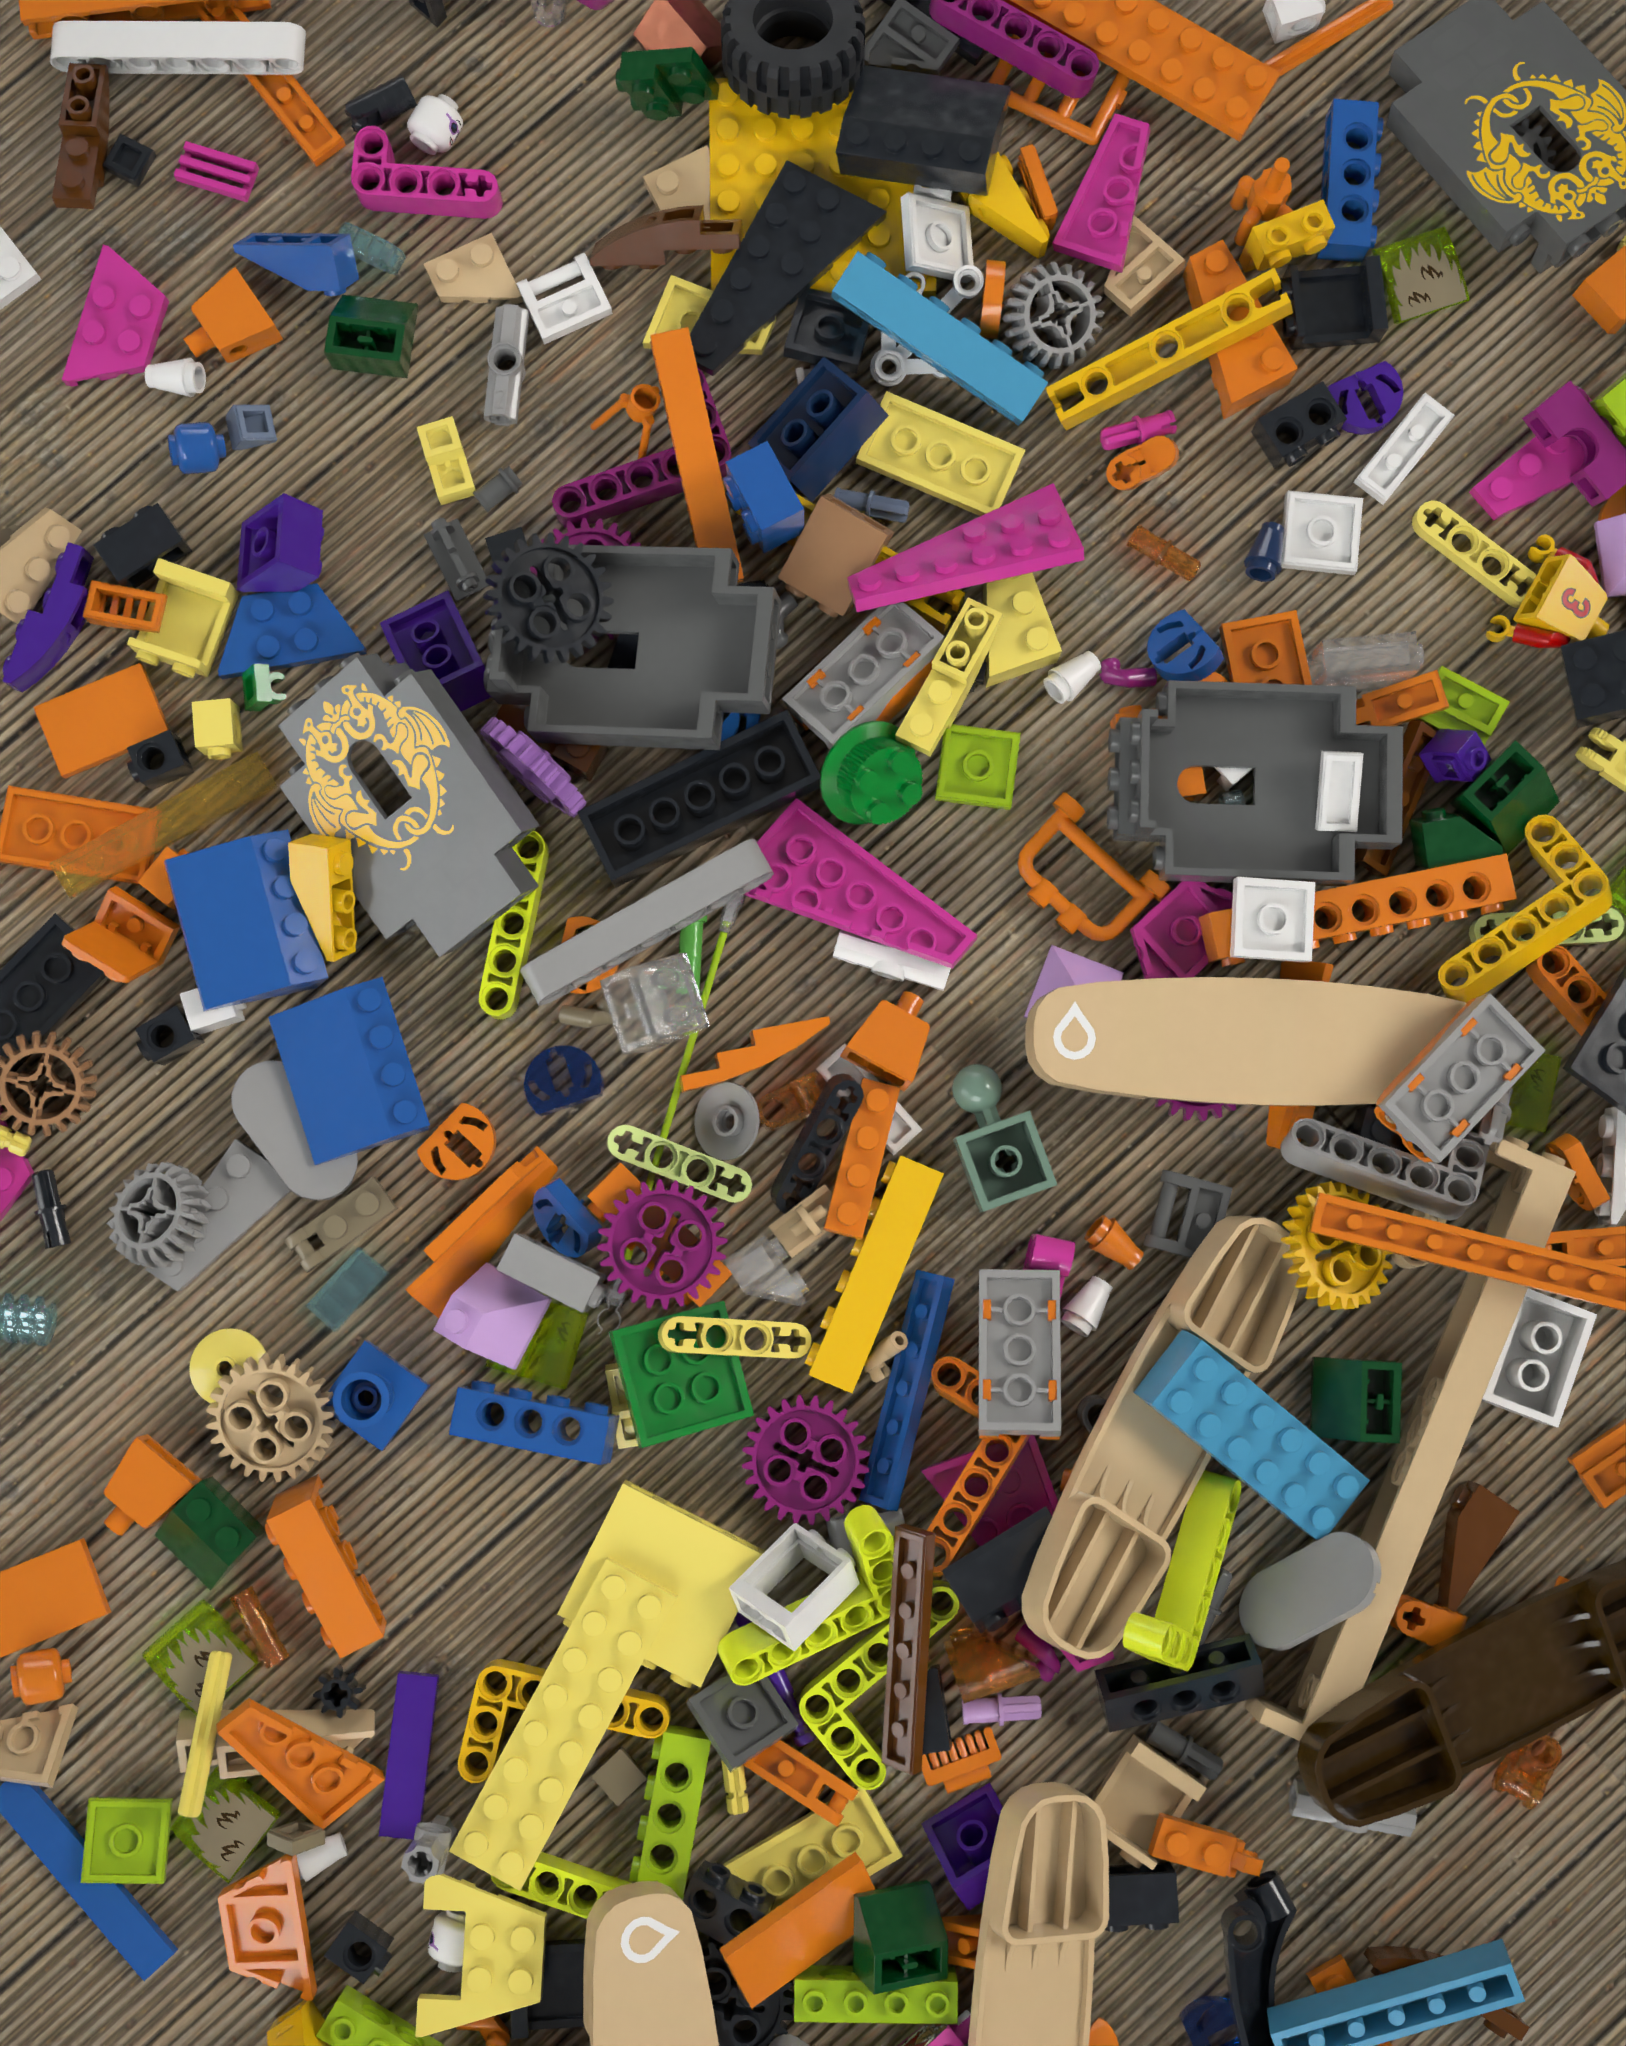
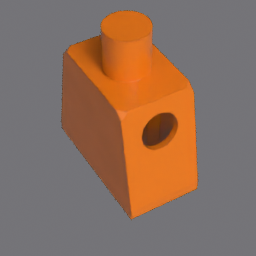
M236 267L231 269L192 305L191 311L201 324V327L183 338L196 358L216 346L227 363L237 361L283 340L277 327Z
M904 991L896 1005L887 1000H882L848 1042L840 1057L887 1083L900 1087V1090L905 1092L915 1078L930 1030V1025L927 1022L916 1017L924 1003L922 998L912 992Z
M146 1434L136 1437L104 1490V1495L116 1505L104 1520V1523L111 1531L120 1536H123L134 1522L145 1529L152 1527L167 1516L202 1479L150 1435Z

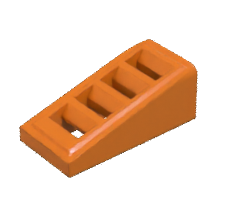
M91 580L82 617L91 624L159 633L168 596L166 594ZM107 598H113L109 613H104ZM121 599H126L123 615L119 616L117 614ZM134 601H140L136 619L131 618ZM148 602L155 603L151 622L144 621Z

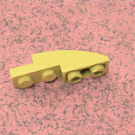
M969 597L967 598L931 663L932 670L895 734L897 741L931 757L946 728L950 729L990 649L1003 618V613Z

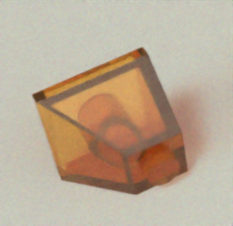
M968 1627L951 1633L949 1635L951 1640L943 1642L963 1703L1041 1677L1031 1655L986 1632L980 1634L979 1631L973 1632L972 1627Z

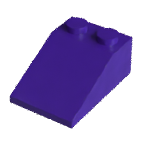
M448 590L380 622L397 663L406 662L414 672L431 669L460 712L491 698L485 690L483 681L486 667Z

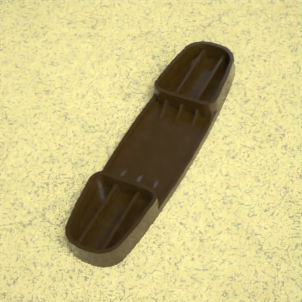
M1626 1559L1589 1572L1530 1597L1438 1643L1348 1697L1309 1725L1300 1739L1297 1759L1306 1790L1314 1803L1343 1824L1355 1827L1366 1826L1401 1815L1451 1795L1459 1787L1462 1775L1489 1764L1547 1735L1598 1707L1624 1690L1626 1691Z

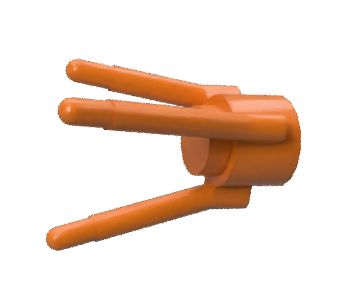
M648 384L636 385L630 395L622 393L618 401L600 415L590 425V428L596 430L622 408H625L628 416L633 421L643 425L638 459L646 457L651 428L655 422L654 415L660 405V389L657 386H650Z

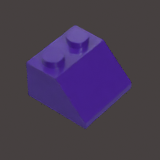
M283 493L243 521L241 526L237 590L242 592H297L319 578L322 569V562L320 560L321 542L324 536V528L322 527L323 510Z
M990 1782L921 1823L953 1890L968 1910L984 1901L992 1848L1000 1813L1004 1807Z

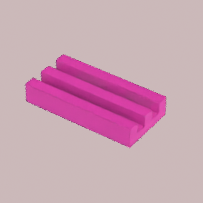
M185 141L183 147L185 153L180 155L178 161L180 167L179 169L176 168L174 172V177L178 182L248 203L259 171L256 162ZM194 157L200 158V159H203V160H206V161H209V162H213V163H216V164H219V165H223V166H226V167H229V168H232V169H236V170H239V171H242V172H246V173H248V174L246 175V174H243V173H240V172H236V171H233V170H230V169H226V168H223V167H220V166H217V165H213V164H210V163H207V162H204V161H200V160L194 159ZM190 168L212 174V176L232 180L244 185L243 188H239L190 173L189 170Z

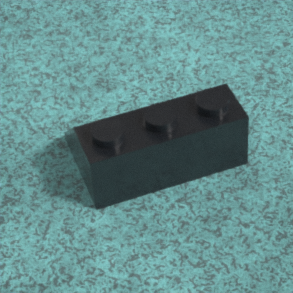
M1046 1506L941 1570L980 1634L986 1630L993 1632L1000 1629L1008 1622L1010 1615L1022 1609V1594L1047 1527L1053 1517Z

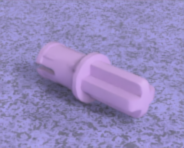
M997 1693V1697L961 1699L963 1725L999 1722V1726H1004V1722L1038 1720L1042 1715L1041 1700L1037 1695L1002 1697L1001 1693Z

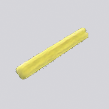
M212 1651L209 1655L178 1807V1814L184 1817L196 1818L202 1811L217 1736L216 1724L220 1721L232 1661V1654L229 1652Z

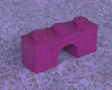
M1570 380L1549 395L1522 419L1545 448L1561 437L1574 438L1582 445L1585 455L1584 462L1580 469L1569 478L1590 505L1594 507L1610 498L1626 484V446L1622 445L1615 437L1610 422L1603 416H1599L1591 407L1586 392L1581 387L1575 386Z

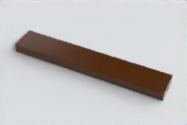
M901 1524L895 1526L881 1763L907 1774L915 1775L922 1771L936 1533L908 1524Z

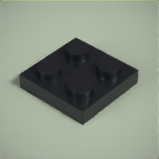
M809 288L798 298L784 346L783 357L818 364L823 357H826L840 370L857 374L871 324L831 298L832 293Z

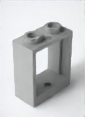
M514 1233L496 1269L581 1313L590 1311L591 1307L594 1309L596 1307L599 1308L609 1286L603 1284L607 1275L571 1257L565 1256L525 1234Z

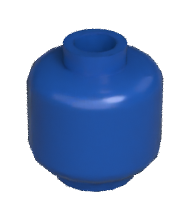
M209 422L178 424L174 428L173 434L168 435L172 466H178L184 474L215 472L219 467V458L226 457L223 434L216 435L213 426Z

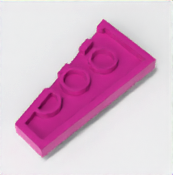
M1114 114L1052 243L1054 251L1120 273L1123 272L1150 136V126L1148 123L1120 114Z
M1535 436L1474 486L1469 493L1494 521L1537 501L1542 496L1569 486L1572 483L1569 477L1578 471L1584 462V449L1576 439L1571 437H1561L1545 448Z

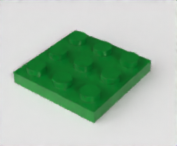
M724 1300L609 1331L639 1448L754 1416L739 1356L673 1353L664 1349L658 1340L660 1325L671 1317L688 1316L729 1319ZM676 1323L675 1329L668 1331V1338L675 1339L676 1346H678L679 1340L696 1339L694 1348H699L696 1337L700 1326L698 1323H695L696 1331L694 1332L681 1331L679 1328L680 1324ZM713 1325L707 1330L706 1341L711 1347L719 1348L725 1343L726 1334L723 1328Z

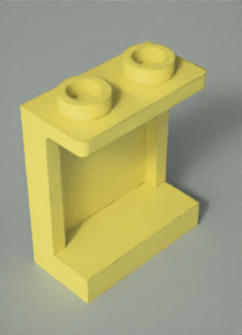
M158 558L153 573L159 578L154 592L168 596L160 632L139 631L136 639L129 637L127 645L137 653L135 658L147 664L158 666L159 661L173 665L171 670L182 676L194 678L196 673L208 677L240 593L230 582ZM150 602L144 621L151 622L155 603Z

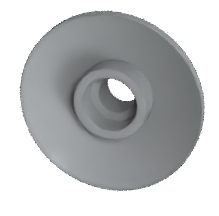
M722 1082L708 1089L700 1099L695 1113L694 1126L697 1140L702 1149L715 1159L733 1160L744 1155L753 1145L759 1129V1110L752 1094L742 1085Z

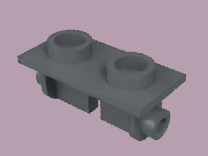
M445 518L433 521L431 523L433 530L423 535L456 602L489 587L490 585L485 582L486 575L458 518L450 522H446Z

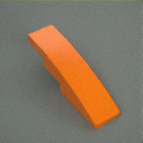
M829 1016L752 1030L749 1033L752 1046L718 1052L714 1055L717 1069L681 1075L679 1081L682 1093L716 1085L763 1067L796 1049L830 1024Z

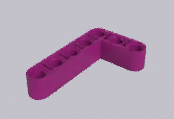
M1003 0L930 1V15L938 24L1057 91L1074 99L1082 98L1091 91L1099 69V60L1096 54ZM974 16H984L987 21L977 20ZM1007 34H1015L1020 39H1012ZM1040 52L1050 53L1053 58L1043 57ZM1073 70L1082 71L1086 76H1077L1073 73Z
M698 368L708 418L711 420L710 427L716 452L724 455V458L718 462L721 476L724 478L727 476L725 462L732 459L730 444L706 378ZM674 447L561 486L555 491L552 498L553 508L559 523L567 528V522L570 521L575 529L581 528L582 518H586L590 525L596 523L599 518L605 520L682 493L683 487L680 475L676 476L669 472L670 468L677 464ZM641 476H646L653 480L646 488H638L633 485L634 481ZM609 488L617 492L611 500L604 501L598 498V494L604 489ZM569 501H576L581 504L580 508L574 513L562 511L564 504Z

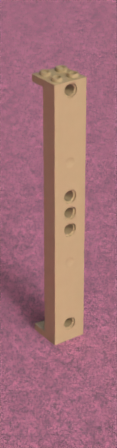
M1506 1136L1505 1140L1502 1139L1500 1143L1492 1142L1489 1146L1486 1163L1507 1171L1509 1174L1484 1233L1545 1248L1576 1171L1565 1167L1566 1161L1547 1152H1543L1541 1156L1527 1150L1529 1147L1528 1143L1511 1136ZM1470 1272L1467 1273L1400 1434V1444L1395 1446L1358 1535L1360 1539H1363L1374 1548L1380 1560V1584L1376 1583V1588L1373 1591L1376 1595L1363 1611L1317 1634L1287 1708L1262 1697L1246 1701L1244 1707L1259 1723L1300 1741L1309 1725L1339 1703L1363 1689L1528 1287Z

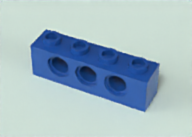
M1333 99L1325 117L1321 200H1324L1335 229L1327 242V246L1317 252V259L1362 263L1368 250L1375 247L1377 225H1372V213H1376L1378 208L1379 189H1374V177H1378L1381 168V153H1376V143L1381 140L1384 124L1383 118L1378 117L1379 102ZM1347 142L1356 143L1360 149L1351 148ZM1345 178L1355 179L1358 185L1349 184ZM1342 213L1353 215L1356 221L1345 219Z
M472 1380L471 1386L457 1388L449 1435L598 1465L611 1463L619 1415L608 1413L609 1406L585 1402L584 1408L570 1406V1398L547 1395V1399L544 1401L532 1398L533 1391L512 1387L509 1388L508 1394L494 1391L496 1385L494 1383ZM495 1403L500 1404L504 1410V1418L500 1424L495 1423L491 1418V1408ZM533 1410L537 1411L542 1417V1426L537 1432L533 1431L528 1424L529 1414ZM571 1417L580 1424V1434L576 1439L570 1438L565 1429L566 1423Z

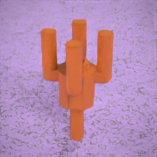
M1284 157L1276 159L1273 167L1264 169L1262 175L1257 180L1248 175L1242 176L1239 179L1230 205L1232 209L1239 211L1244 208L1247 202L1248 211L1244 214L1234 237V241L1238 246H1245L1252 227H1255L1260 221H1270L1294 211L1286 205L1292 190L1291 176L1287 173L1290 168L1288 159Z

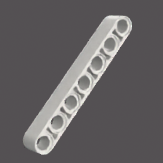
M58 21L54 23L52 30L50 63L54 68L63 72H68L69 63L106 64L109 74L295 75L304 70L306 31L301 26L291 22Z

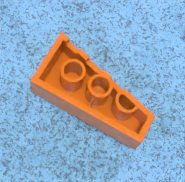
M319 1474L275 1495L266 1519L265 1531L272 1545L280 1546L285 1556L283 1564L288 1576L293 1581L297 1579L304 1591L302 1592V1600L307 1611L311 1615L316 1613L322 1624L320 1633L324 1643L329 1649L334 1647L341 1659L383 1638L387 1622L364 1574L356 1576L355 1570L358 1569L356 1554L350 1541H340L339 1539L340 1529L337 1523L339 1517L333 1504L324 1506L318 1493L319 1489L323 1488L324 1485Z

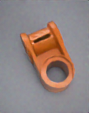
M1402 1594L1390 1625L1407 1636L1418 1639L1433 1647L1462 1632L1469 1617L1457 1611L1453 1612L1444 1606L1435 1603L1430 1604ZM1405 1611L1413 1612V1616L1411 1619H1403V1613Z

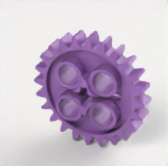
M492 717L482 727L480 734L490 744V747L498 753L495 756L497 760L509 770L518 783L525 786L546 804L551 802L554 807L559 808L564 814L573 818L586 805L583 795L570 783L571 777L552 759L546 750L540 748L522 731L516 733L511 726H507L496 717Z

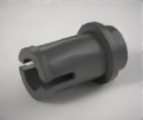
M510 466L504 470L500 467L498 475L473 492L487 513L512 492L519 493L518 488L523 485Z

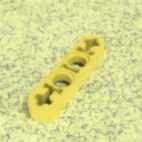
M1431 500L1421 505L1412 518V526L1416 534L1508 605L1519 608L1527 593L1522 596L1517 595V585L1525 582L1528 585L1526 592H1528L1536 574L1445 504ZM1434 513L1438 516L1436 524L1429 527L1425 524L1426 516ZM1450 524L1453 528L1445 535L1444 539L1441 538L1440 534ZM1456 534L1466 535L1471 542L1470 550L1467 552L1457 551L1452 545V537ZM1486 557L1496 558L1501 564L1500 574H1487L1482 567L1483 559ZM1509 571H1512L1514 574L1504 585L1500 583Z
M678 1316L663 1321L658 1331V1340L661 1346L673 1353L794 1359L807 1354L812 1343L811 1334L808 1329L802 1324L791 1322ZM676 1323L680 1324L679 1328L681 1331L694 1332L696 1331L695 1323H698L700 1326L696 1337L699 1348H694L696 1339L679 1340V1344L676 1346L675 1339L668 1338V1331L675 1329ZM713 1325L723 1328L726 1334L725 1343L719 1348L711 1347L706 1341L707 1330ZM752 1327L758 1328L764 1336L763 1345L758 1350H751L745 1344V1333ZM772 1328L776 1329L774 1333L776 1337L790 1336L791 1330H794V1337L801 1340L800 1345L794 1346L793 1352H791L790 1345L773 1344ZM772 1345L774 1347L775 1352H771Z

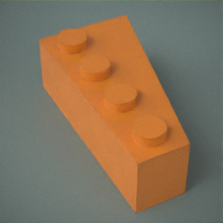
M1223 239L1190 256L1182 275L1192 310L1248 282ZM1256 299L1254 301L1255 307L1261 308L1262 305L1260 304L1259 300ZM1237 307L1232 310L1229 318L1233 321L1243 320L1248 315L1249 309ZM1273 324L1208 357L1215 390L1217 389L1221 401L1220 409L1223 419L1288 386L1298 370L1297 365Z

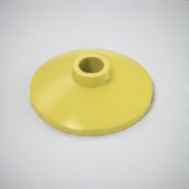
M232 1328L215 1331L202 1339L192 1354L190 1361L192 1384L204 1400L214 1403L216 1401L210 1395L215 1388H221L218 1384V1381L224 1376L219 1369L221 1363L227 1361L232 1367L238 1364L244 1369L243 1363L248 1357H252L258 1364L259 1359L266 1351L259 1340L246 1331ZM250 1390L251 1394L256 1395L255 1391Z

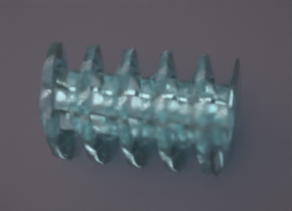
M6 1293L2 1303H0V1341L3 1339L7 1343H16L19 1340L24 1345H30L35 1341L38 1346H47L51 1342L57 1323L56 1304L52 1302L49 1308H47L44 1296H37L34 1305L30 1306L29 1295L22 1294L18 1304L15 1305L13 1293Z

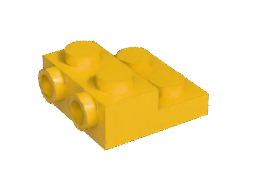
M1324 200L1252 227L1239 258L1244 273L1253 269H1257V271H1264L1269 268L1276 269L1290 262L1292 257L1295 258L1304 254L1312 255L1325 248L1335 229V225Z

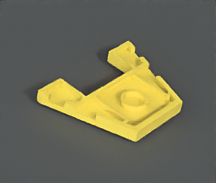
M445 1874L431 1876L426 1879L423 1909L464 1911L466 1913L461 1995H419L415 2037H424L540 2003L543 1997L547 1913L504 1895L498 1894L497 1896L477 1888L476 1884L464 1879L460 1881Z

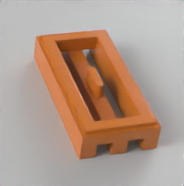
M1031 144L1020 148L1017 167L1024 187L1031 199V207L1037 219L1042 218L1048 230H1053L1058 209L1037 150Z

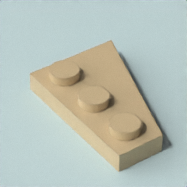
M45 507L10 535V540L0 547V614L18 625L20 620L25 619L28 609L33 611L56 574L55 565L60 553L65 552L67 543L74 544L82 532L81 529L49 508Z
M72 1703L59 1706V1709L41 1713L36 1710L22 1713L20 1717L0 1720V1781L53 1788L78 1707Z

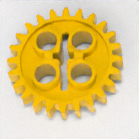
M1332 1181L1306 1188V1194L1295 1197L1298 1206L1288 1207L1287 1209L1293 1220L1282 1223L1290 1231V1236L1281 1238V1242L1290 1245V1250L1282 1255L1283 1258L1292 1259L1293 1265L1287 1270L1288 1274L1298 1273L1300 1277L1295 1284L1296 1288L1308 1287L1305 1298H1317L1319 1307L1330 1306L1331 1310H1347L1371 1303L1370 1296L1381 1294L1378 1285L1388 1283V1279L1382 1271L1393 1268L1385 1260L1386 1255L1393 1253L1309 1232L1319 1192L1368 1204L1370 1194H1358V1188L1346 1187L1344 1183H1332ZM1331 1249V1253L1321 1254L1320 1256H1318V1258L1315 1259V1256L1318 1253L1322 1252L1323 1250Z

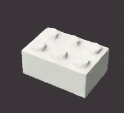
M1528 1288L1482 1401L1536 1422L1559 1427L1597 1314Z

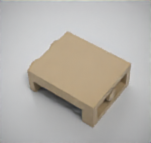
M1133 1734L1092 1797V1800L1100 1806L1106 1818L1107 1843L1111 1841L1122 1850L1119 1853L1121 1857L1136 1868L1140 1869L1142 1864L1153 1870L1157 1865L1155 1857L1148 1853V1848L1159 1813L1180 1818L1191 1800L1194 1799L1198 1802L1207 1788L1195 1775L1180 1765H1176L1173 1760Z

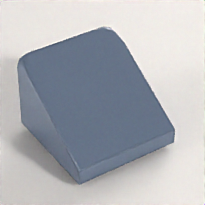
M233 405L226 414L232 450H244L277 441L270 405Z

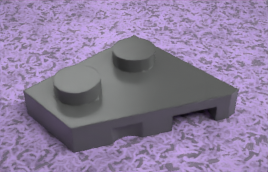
M896 0L865 45L864 65L939 75L958 48L960 38L906 0Z

